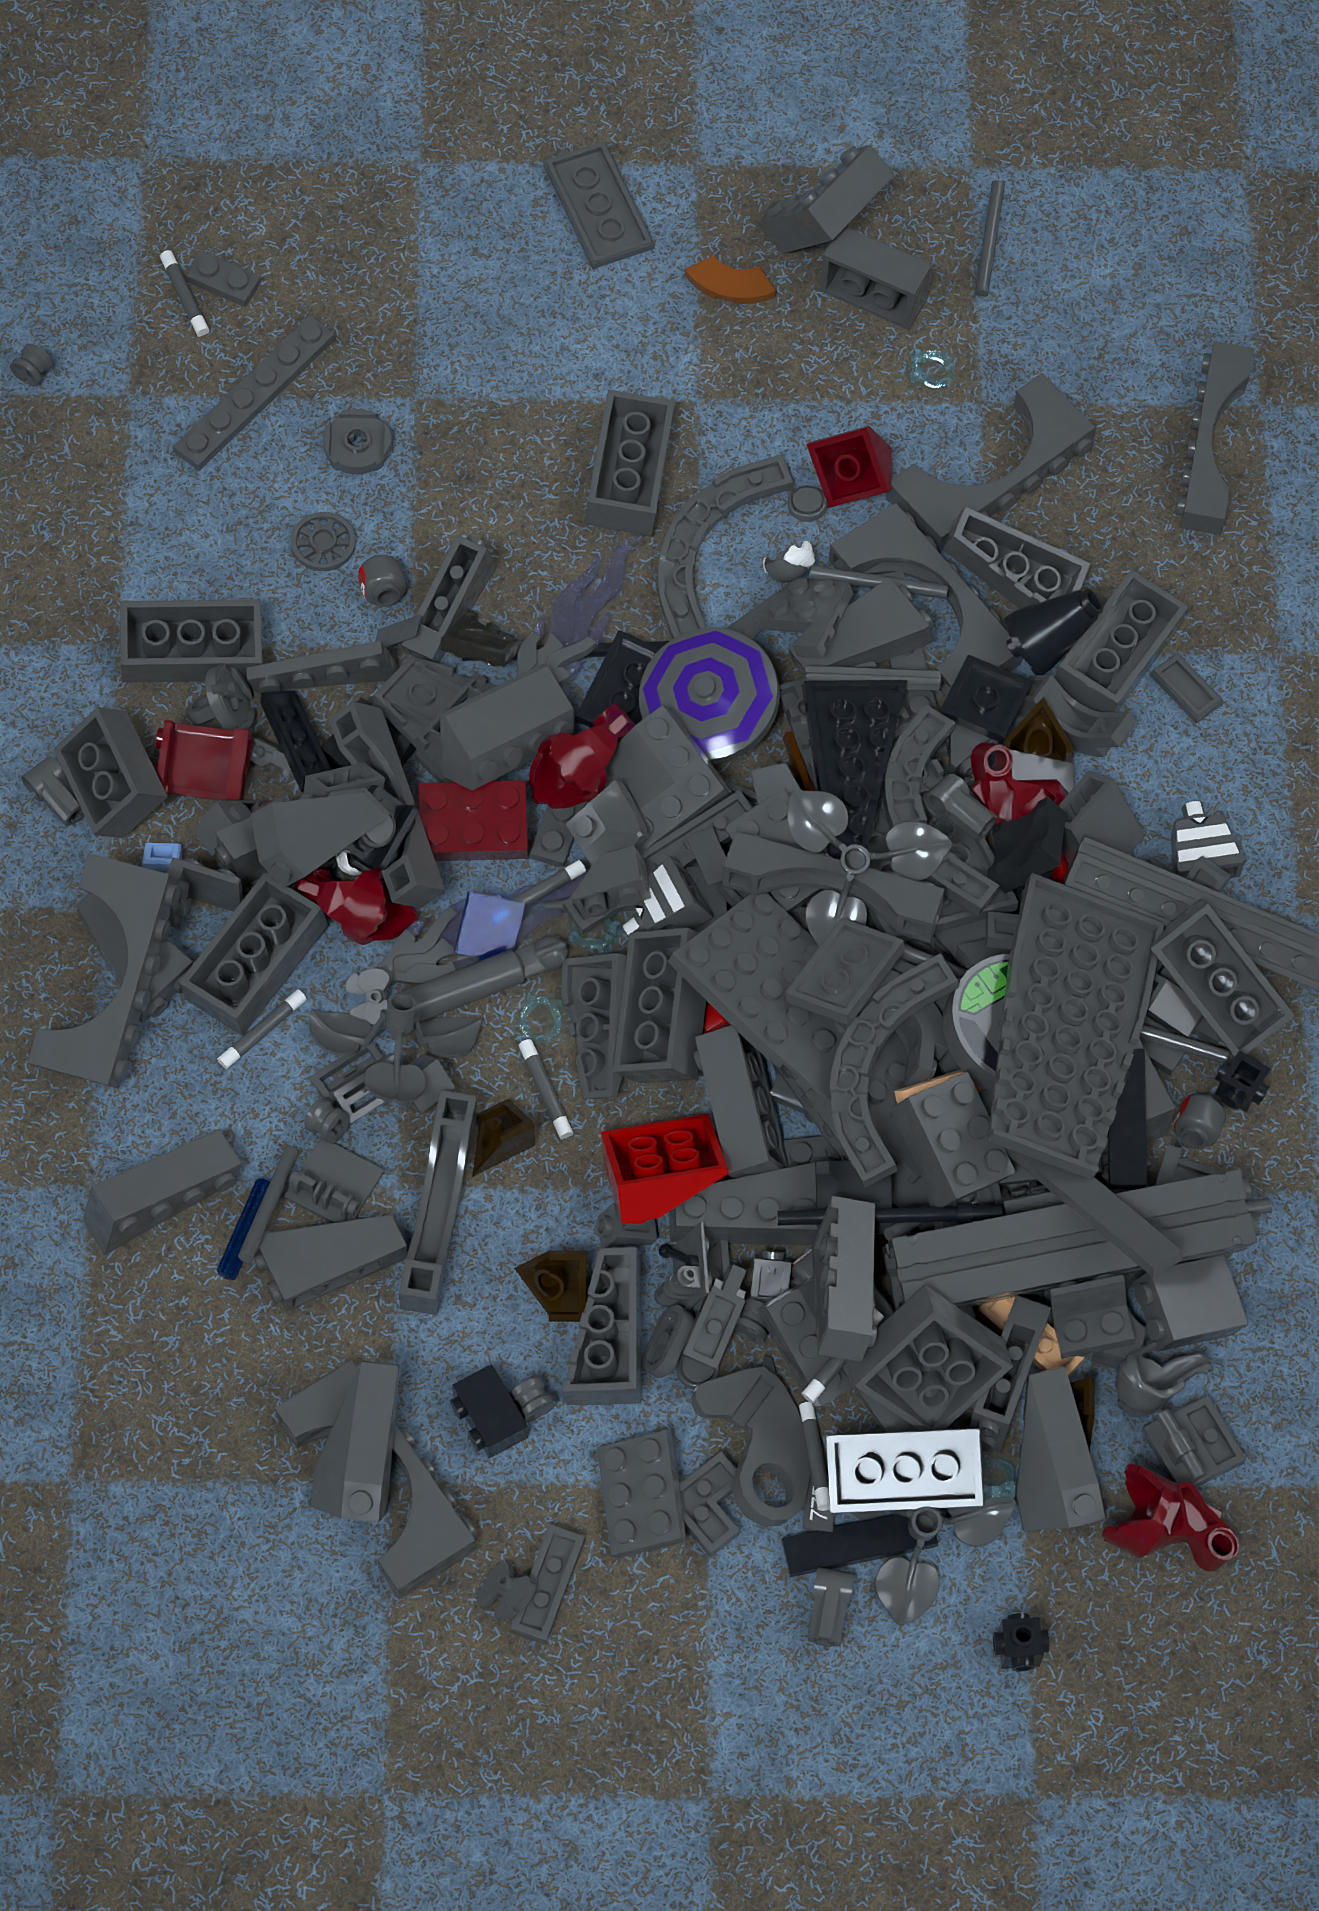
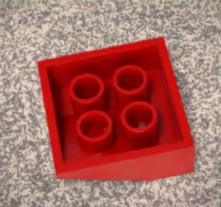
M709 1114L600 1132L605 1172L622 1224H642L647 1220L660 1218L728 1174V1167Z

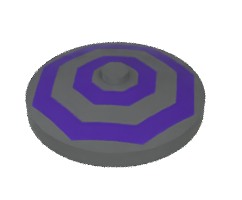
M725 628L692 630L666 643L647 665L639 688V707L642 719L646 718L661 705L672 709L711 764L733 760L754 748L771 728L778 711L780 699L778 678L764 650L749 637Z

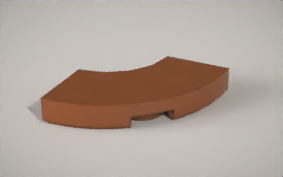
M713 255L685 269L686 278L698 290L714 299L719 297L735 301V304H753L770 300L776 296V290L760 267L747 270L733 269L722 264Z

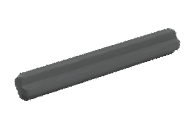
M807 665L803 673L804 681L907 680L905 690L937 691L940 689L942 681L940 671L923 669Z

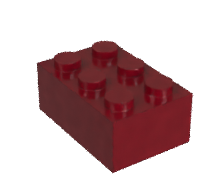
M490 781L473 791L456 782L419 783V816L435 861L527 859L525 781Z

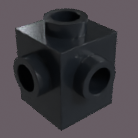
M1239 1050L1232 1063L1225 1061L1217 1073L1215 1080L1220 1083L1215 1095L1219 1096L1221 1101L1229 1108L1241 1109L1247 1113L1253 1102L1260 1105L1267 1094L1270 1086L1266 1085L1265 1082L1271 1069Z
M1015 1613L1008 1615L1007 1619L1001 1620L998 1632H993L994 1655H1000L1001 1669L1012 1668L1016 1672L1033 1670L1035 1667H1040L1044 1653L1049 1652L1048 1630H1041L1040 1617L1030 1618V1615L1027 1613ZM1029 1637V1641L1027 1642H1020L1017 1639Z

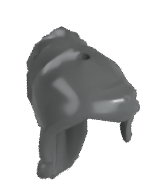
M1151 1342L1146 1347L1130 1352L1125 1360L1120 1362L1116 1376L1115 1387L1118 1393V1407L1129 1416L1136 1418L1156 1413L1164 1408L1175 1394L1184 1389L1186 1381L1197 1374H1208V1372L1213 1371V1366L1211 1365L1212 1358L1204 1356L1200 1352L1192 1351L1190 1355L1171 1359L1160 1366L1153 1360L1143 1357V1354L1152 1351L1157 1346L1156 1342Z

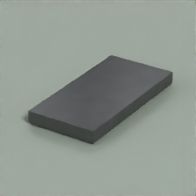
M605 141L543 161L544 169L592 269L654 249V242Z

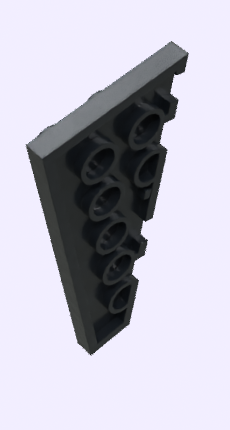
M907 680L804 681L802 692L818 791L836 796L845 805L848 813V824L845 831L835 837L847 847L857 844L866 849L868 848ZM829 842L826 847L827 854L832 858L840 860L842 851Z

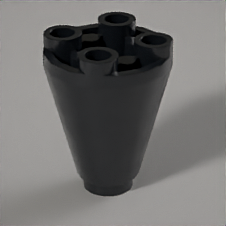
M1087 588L1084 591L1077 590L1012 612L1004 618L1010 635V639L1006 641L1008 649L1016 658L1022 657L1029 664L1030 669L1035 675H1044L1055 667L1098 619V615L1103 612L1099 598L1091 589Z

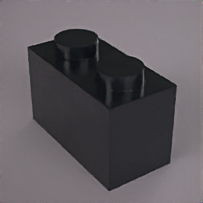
M492 1364L452 1385L454 1398L450 1400V1404L459 1420L466 1418L471 1427V1430L468 1431V1436L477 1451L483 1449L487 1457L491 1458L528 1438V1425Z

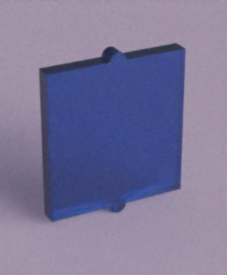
M468 891L454 952L477 957L481 961L510 949L514 951L525 903L501 898V895L497 893L490 896Z

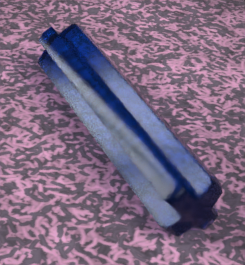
M258 1178L254 1183L217 1267L218 1275L224 1279L233 1281L240 1271L243 1261L239 1259L238 1254L269 1186L270 1181Z

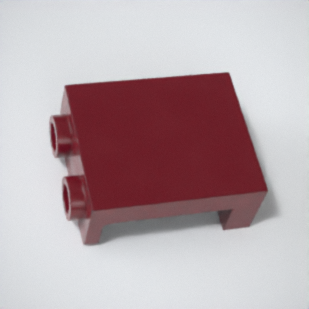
M165 720L164 728H158L156 749H160L159 762H154L153 767L166 794L217 801L244 800L253 734L249 730L235 728L233 731L174 723L172 720Z

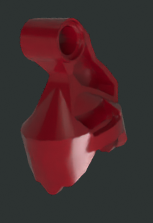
M616 702L611 704L592 722L594 727L576 735L564 732L549 735L541 742L538 753L530 767L528 782L532 788V799L536 804H547L552 809L570 808L582 802L592 801L603 791L607 783L605 767L612 758L617 743L636 725Z
M983 742L976 745L972 750L970 759L975 783L969 789L984 807L997 816L995 825L1002 821L1016 820L1027 815L1035 808L1037 802L1045 797H1049L1059 806L1069 794L1057 779L1015 780L1012 777L1013 755L1006 746ZM994 751L996 761L989 768L987 759L990 753Z
M318 867L304 878L294 882L291 888L317 904L327 916L339 922L344 936L360 945H366L372 941L396 938L409 926L417 923L419 918L415 907L392 903L381 872L382 870H365L350 881H334L330 875V869Z
M1128 1464L1124 1471L1126 1476L1125 1484L1135 1511L1130 1521L1120 1523L1117 1527H1106L1102 1533L1104 1541L1138 1558L1147 1556L1166 1546L1186 1542L1193 1553L1196 1564L1201 1569L1209 1572L1218 1570L1237 1555L1239 1551L1238 1539L1229 1526L1220 1519L1222 1512L1205 1504L1200 1493L1191 1482H1173L1141 1465ZM1211 1544L1218 1548L1220 1555L1213 1550Z

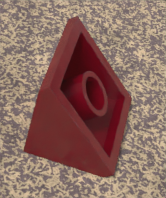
M870 426L806 444L829 508L891 490L892 448Z

